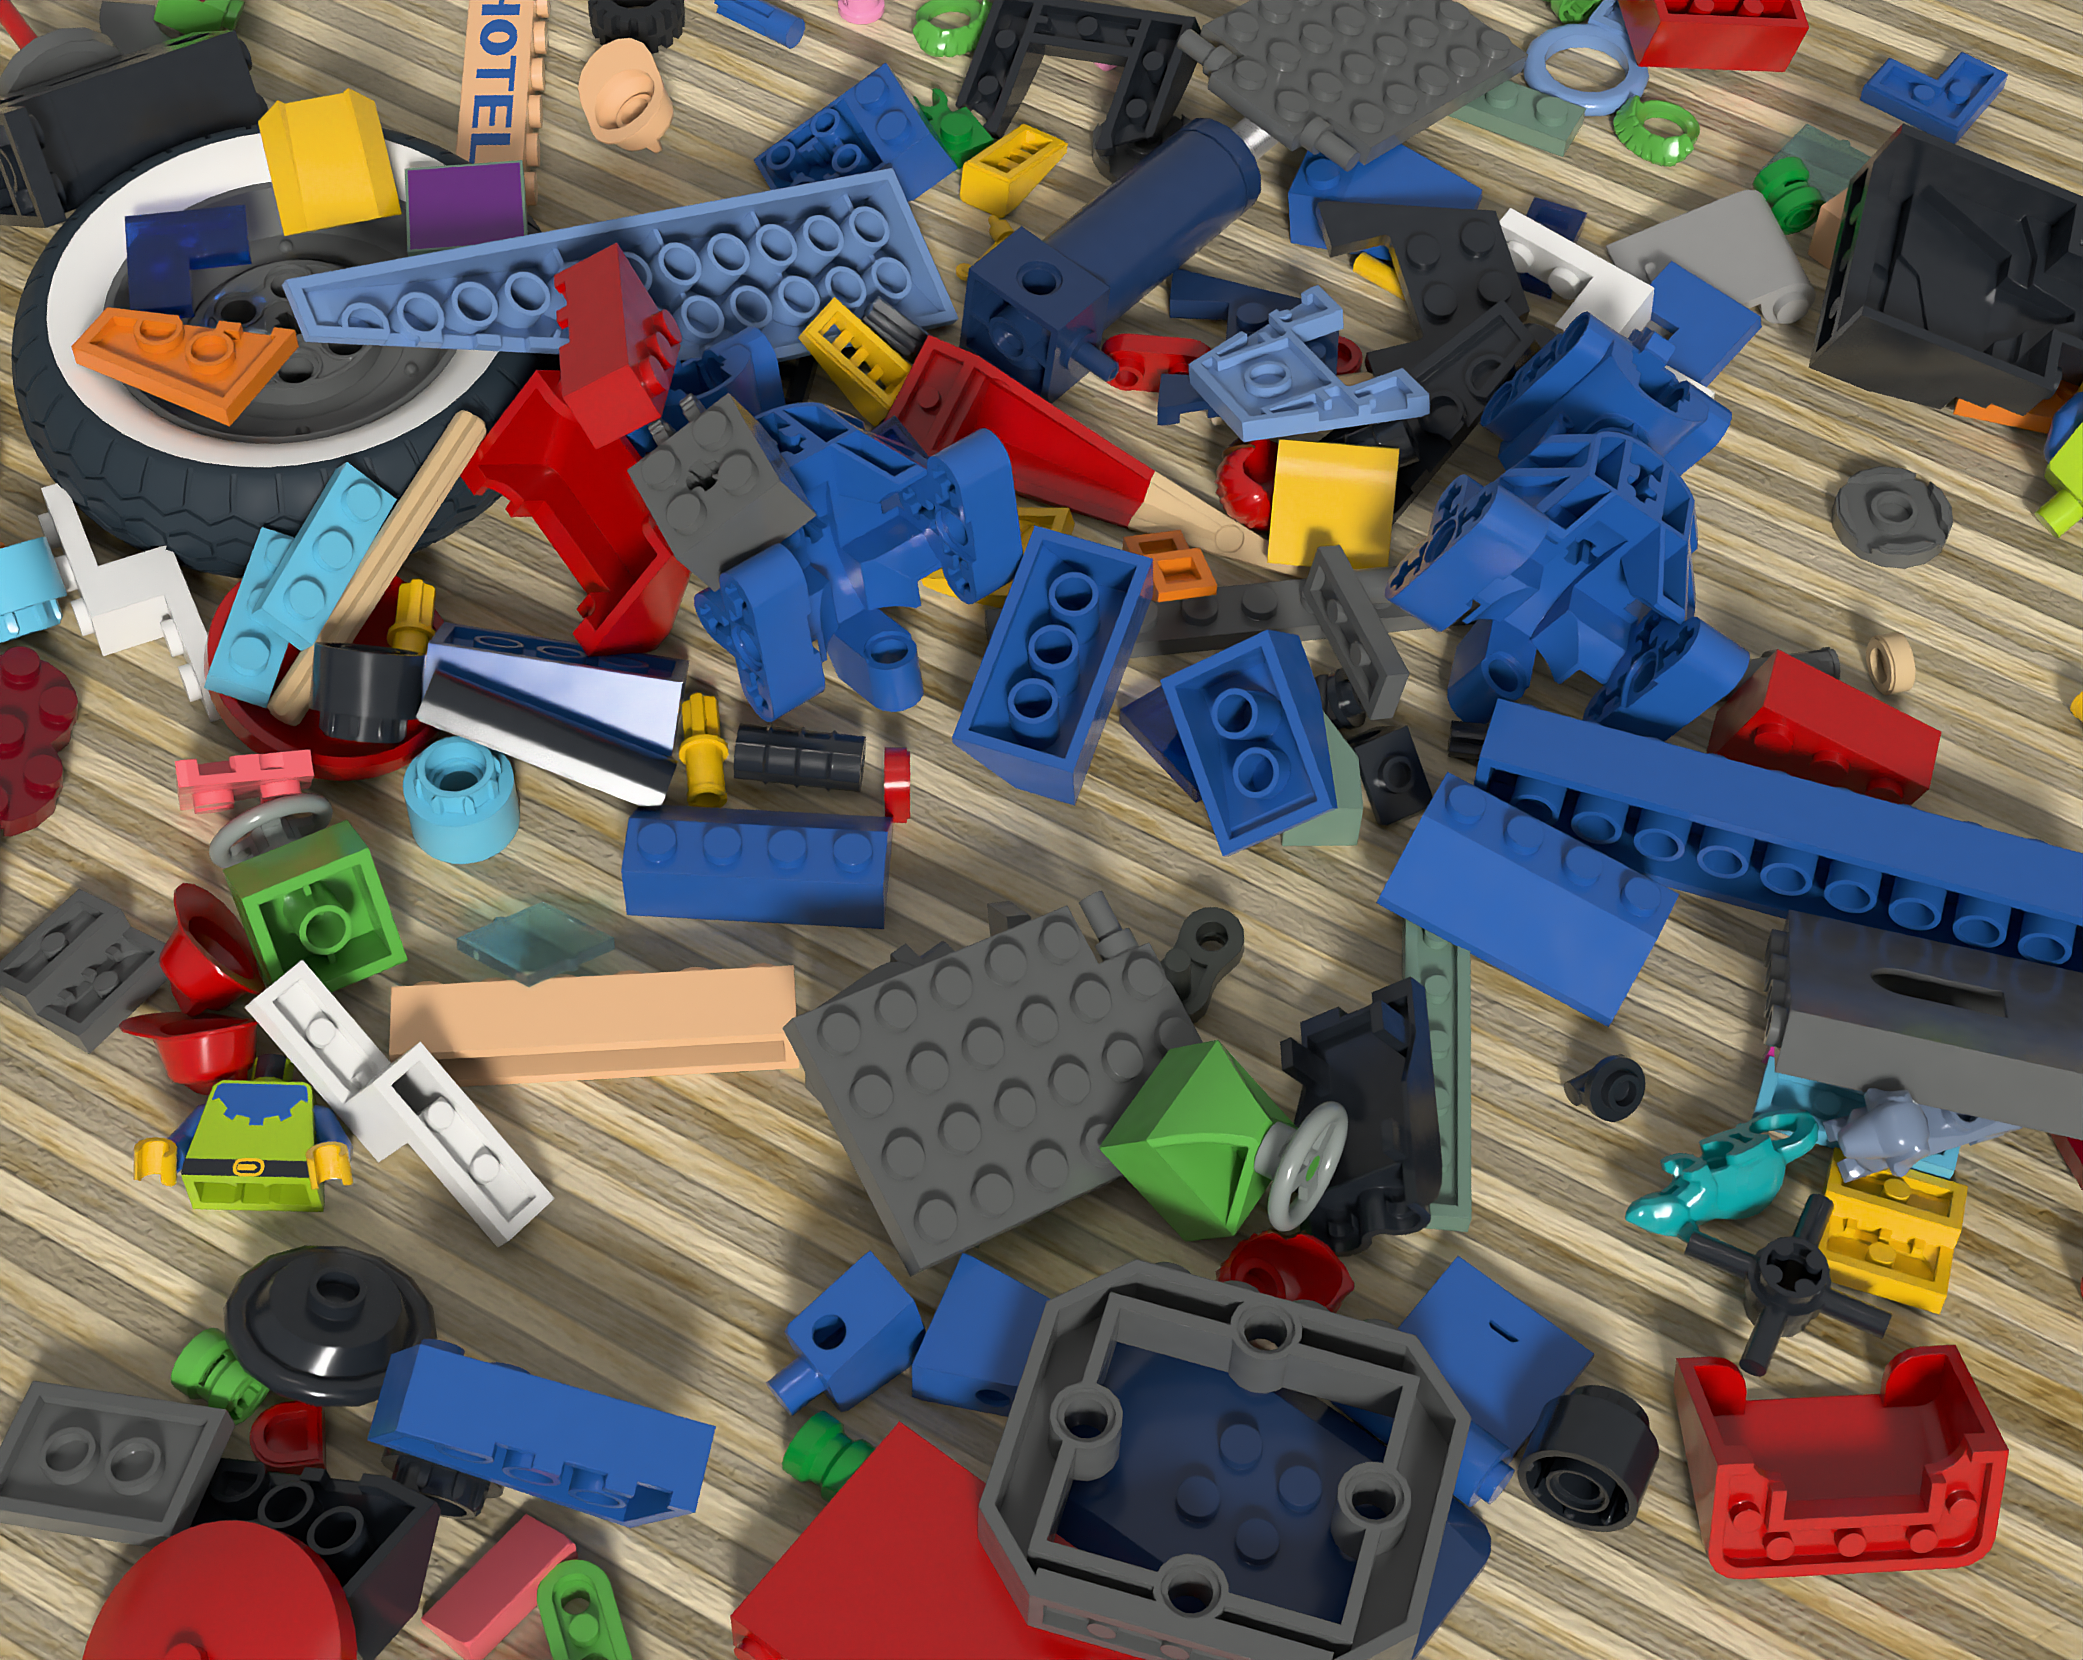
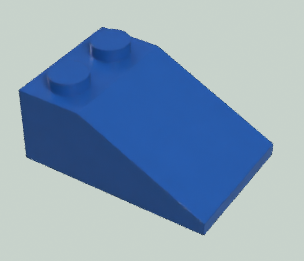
M1402 144L1366 165L1358 161L1354 168L1348 172L1319 152L1314 155L1307 151L1288 191L1291 243L1327 249L1315 214L1318 202L1338 201L1477 210L1482 200V189ZM1385 245L1350 253L1360 255L1362 252H1366L1374 258L1392 261L1389 250Z
M1267 629L1160 680L1222 856L1229 857L1338 809L1321 696L1299 635Z

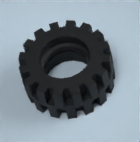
M588 0L592 33L595 39H600L602 46L616 39L632 38L644 43L651 54L659 52L658 46L660 45L666 49L673 45V37L679 39L683 33L682 27H685L684 0ZM634 6H644L639 9H628Z

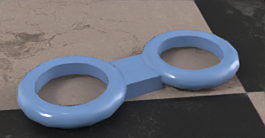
M1603 0L1589 17L1588 24H1565L1546 30L1530 42L1526 51L1528 57L1523 67L1525 82L1531 89L1586 108L1585 116H1606L1616 113L1628 98L1634 95L1641 98L1649 80L1648 67H1638L1618 0ZM1569 48H1590L1604 52L1617 60L1624 69L1626 78L1616 87L1605 91L1582 92L1568 88L1556 81L1546 69L1545 62L1558 51Z

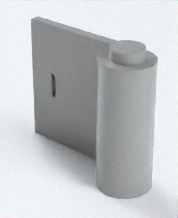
M1756 190L1736 192L1606 245L1607 253L1613 265L1647 284H1650L1673 261L1749 309L1758 305L1765 320L1771 323H1794L1807 314L1815 301L1816 292L1766 199L1762 193ZM1651 320L1645 326L1667 340L1673 335Z

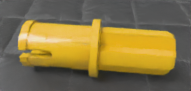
M412 578L410 583H403L399 587L395 624L388 630L387 641L392 648L421 652L427 656L428 643L436 633L432 629L436 590L433 585L423 583V579Z
M695 692L690 695L689 700L684 701L682 704L684 741L678 748L679 759L686 765L687 802L692 807L721 808L728 801L723 762L729 755L728 744L721 738L717 699L714 696H704L701 692Z

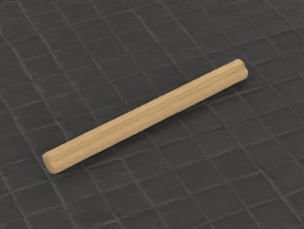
M465 410L455 414L374 538L314 644L316 642H353L476 452L477 447L485 438L487 429L485 428V422L481 418ZM314 644L299 653L268 701L267 708L270 710V714L290 726L300 724L309 710Z

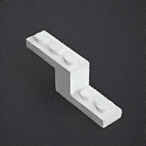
M1512 208L1499 221L1516 271L1519 273L1527 272L1548 284L1556 294L1565 299H1575L1556 323L1555 334H1563L1569 324L1578 315L1586 311L1627 339L1634 329H1638L1641 332L1650 321L1654 297V287ZM1665 366L1666 369L1675 374L1679 383L1687 380L1714 399V391L1673 368Z
M57 483L41 488L48 512L37 515L44 536L48 539L51 550L61 547L64 555L54 559L66 592L78 590L80 595L79 599L70 601L82 636L94 633L103 656L164 637L171 656L175 657L183 654L187 662L185 665L178 666V671L189 701L193 702L201 699L210 722L222 719L211 700L208 689L204 688L206 682L204 652L208 635L174 552L166 550L167 546H161L98 566L72 498Z
M303 960L245 1006L247 1011L378 1163L408 1143L497 1247L512 1239L555 1199L421 1042L391 1063Z

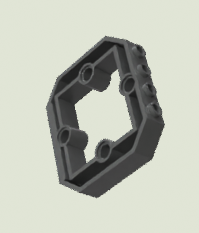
M1135 1259L1046 1301L979 1503L978 1539L1028 1626L1145 1660H1411L1420 1632L1472 1418L1418 1337L1400 1331L1396 1326L1380 1319H1365L1362 1321L1332 1313L1325 1306L1314 1301L1295 1300L1292 1302L1260 1293L1255 1287L1244 1282L1226 1281L1222 1283L1193 1275L1184 1267L1171 1262L1153 1264ZM1265 1339L1274 1343L1278 1348L1270 1351L1259 1350L1253 1347L1249 1341ZM1117 1342L1228 1372L1229 1376L1238 1386L1250 1392L1266 1394L1283 1387L1395 1418L1383 1463L1365 1462L1353 1466L1343 1475L1337 1488L1331 1515L1330 1531L1335 1544L1346 1555L1358 1560L1341 1624L1229 1593V1585L1224 1572L1214 1561L1202 1555L1183 1554L1172 1557L1156 1572L1054 1543L1073 1480L1090 1481L1101 1478L1113 1469L1119 1458L1123 1410L1119 1399L1108 1388L1103 1387ZM1078 1425H1090L1098 1429L1101 1434L1087 1439L1079 1438L1069 1430ZM1362 1504L1374 1505L1380 1508L1387 1517L1378 1520L1368 1519L1361 1516L1354 1507ZM1180 1596H1193L1201 1600L1207 1608L1194 1614L1184 1613L1176 1609L1171 1601Z

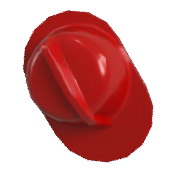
M182 883L174 890V906L178 924L160 953L159 964L170 981L172 994L182 1013L194 1017L205 1009L221 1011L247 992L260 995L266 990V987L259 975L256 958L245 929L238 918L221 900L208 890L191 883Z
M175 1011L134 1016L123 1020L119 1024V1028L124 1033L152 1038L170 1080L178 1084H184L197 1094L210 1095L213 1085L222 1080L247 1081L248 1071L253 1068L254 1060L256 1059L257 1024L259 1023L253 1017L238 1018L204 1012L190 1017L182 1012Z

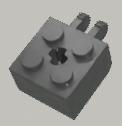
M690 393L680 401L683 414L690 423L678 432L662 418L648 425V429L658 447L629 468L627 472L676 559L716 592L720 589L719 577L721 573L771 545L781 543L817 516L770 435L760 422L728 393L706 410L700 400Z

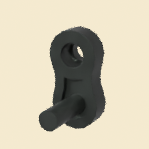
M1204 907L1192 912L1184 920L1173 949L1169 950L1165 958L1160 961L1167 980L1174 987L1193 1024L1206 1014L1217 984L1240 963L1244 953V929L1239 919L1231 912L1218 907ZM1207 941H1216L1223 947L1216 951H1208L1203 949L1201 945Z

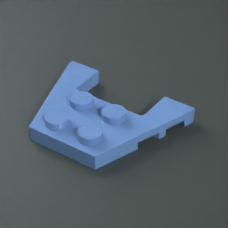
M1319 285L1310 287L1302 292V303L1290 311L1288 309L1283 311L1275 309L1269 313V324L1247 337L1246 333L1240 331L1188 364L1190 385L1243 442L1416 418L1430 414L1429 393L1403 368L1353 386H1346L1304 344V342L1344 329L1343 309Z

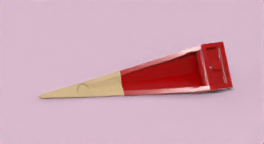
M928 335L877 434L885 437L897 429L911 447L928 460L930 456L978 429L986 428L999 438L1009 455L1015 495L1057 508H1069L1071 512L1143 534L1181 530L1190 548H1200L1203 552L1292 579L1307 578L1311 568L1307 566L1267 563L1269 541L1118 448L980 356L931 335Z

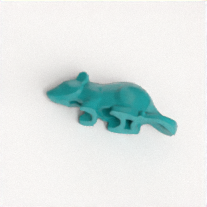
M1780 1109L1761 1114L1746 1123L1737 1124L1736 1128L1700 1140L1699 1144L1702 1151L1700 1157L1687 1153H1676L1666 1156L1660 1160L1661 1168L1663 1171L1672 1174V1182L1662 1191L1646 1194L1633 1201L1626 1211L1625 1220L1649 1233L1678 1237L1685 1243H1688L1694 1229L1699 1231L1698 1226L1714 1219H1745L1758 1215L1772 1203L1784 1181L1786 1165L1803 1156L1814 1147L1818 1140L1819 1126L1808 1110ZM1773 1130L1794 1132L1790 1137L1780 1140H1771L1768 1134H1761Z

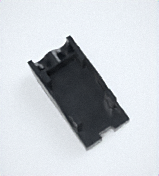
M1410 976L1372 992V1004L1348 1014L1340 1007H1336L1300 1022L1302 1045L1292 1037L1280 1042L1282 1071L1302 1084L1294 1125L1299 1128L1306 1117L1324 1102H1338L1347 1112L1348 1130L1339 1163L1321 1199L1309 1216L1300 1224V1231L1305 1230L1307 1234L1327 1244L1337 1257H1348L1367 1250L1372 1244V1238L1379 1234L1407 1235L1426 1228L1431 1222L1430 1204L1438 1198L1442 1186V1153L1426 989Z

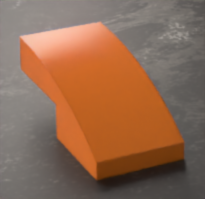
M1181 530L1123 537L1122 550L1153 559V597L1151 600L1165 602L1217 595L1218 585L1201 549H1189Z

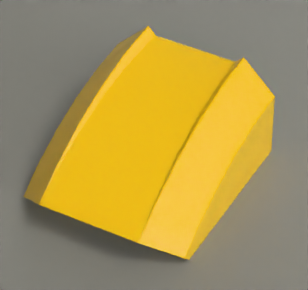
M347 88L340 94L289 103L277 100L258 121L284 236L402 215L374 100L350 88Z

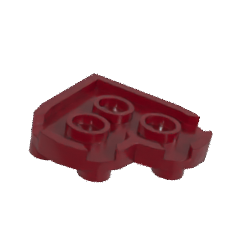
M22 646L10 648L3 655H0V829H3L4 837L15 836L35 829L54 813L56 799L63 788V766L57 753L69 744L71 730L78 719V698L67 676L50 663L40 660L39 655L34 650Z

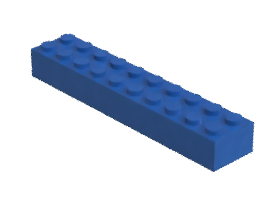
M1500 698L1497 699L1480 753L1474 786L1665 887L1786 919L1788 910H1794L2083 973V853L2053 846L2039 839H2027L1989 829L1975 822L1959 821L1925 812L1910 805L1895 804L1861 795L1846 788L1831 787L1797 778L1782 771L1767 770L1733 761L1718 754H1707L1665 743L1658 738L1643 737L1605 727L1594 721L1579 720L1552 713L1530 704H1519Z

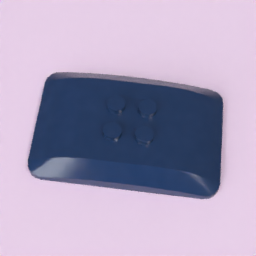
M1117 1342L1103 1387L1108 1388L1119 1399L1123 1410L1119 1458L1113 1469L1101 1478L1090 1481L1073 1480L1057 1535L1079 1550L1156 1572L1172 1557L1183 1554L1202 1555L1214 1561L1224 1572L1229 1585V1593L1341 1624L1358 1560L1346 1555L1335 1544L1330 1531L1331 1515L1337 1488L1343 1475L1353 1466L1365 1462L1383 1463L1387 1447L1315 1396L1283 1387L1266 1394L1250 1392L1238 1386L1229 1376L1228 1372ZM1078 1425L1069 1430L1079 1438L1089 1439L1101 1434L1098 1429L1090 1425ZM1452 1497L1420 1632L1411 1660H1415L1483 1571L1491 1553V1536L1486 1525L1454 1497ZM1362 1504L1354 1507L1361 1516L1368 1519L1378 1520L1387 1517L1380 1508L1374 1505ZM1180 1596L1171 1601L1176 1609L1184 1613L1194 1614L1207 1608L1201 1600L1193 1596Z

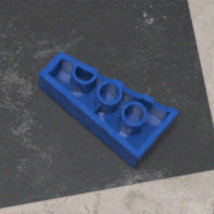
M423 1339L421 1344L391 1354L368 1434V1441L628 1528L696 1512L716 1426L534 1376L527 1370L511 1364L488 1363L464 1356L465 1350L442 1340Z

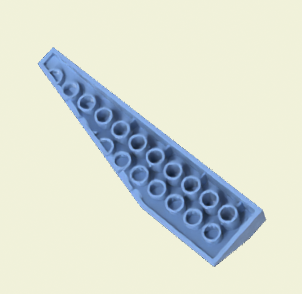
M893 168L286 279L282 284L305 342L559 354V347L570 341L569 328L567 327L562 330L557 324L556 311L567 306V301L563 294L559 293L554 287V275L618 243L659 311L666 309L675 319L682 335L678 359L680 360L702 358L704 350L750 326L758 328L766 336L775 351L778 362L810 356L812 354L798 337L834 297L859 319L864 315V310L869 303H873L877 296H880L923 330L951 325L959 319ZM833 324L823 337L832 344L842 332ZM849 342L844 348L851 347V343Z

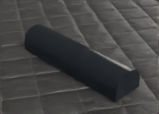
M436 668L416 716L419 718L418 721L655 812L656 809L660 810L678 763V761L438 668Z

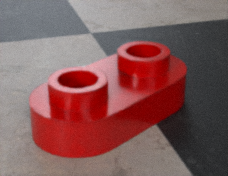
M1130 333L1118 334L1107 339L1101 348L1102 352L1119 363L1118 374L1113 380L1106 383L1124 391L1135 390L1159 393L1161 374L1189 375L1188 364L1209 352L1211 348L1201 341L1190 338Z

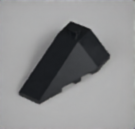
M221 1458L190 1528L204 1523L238 1520L260 1524L284 1532L302 1541L327 1563L345 1592L355 1626L357 1660H375L418 1611L441 1509L436 1501L384 1475L363 1473L360 1481L331 1478L327 1470L321 1468L305 1467L302 1474L299 1475L268 1471L263 1462Z

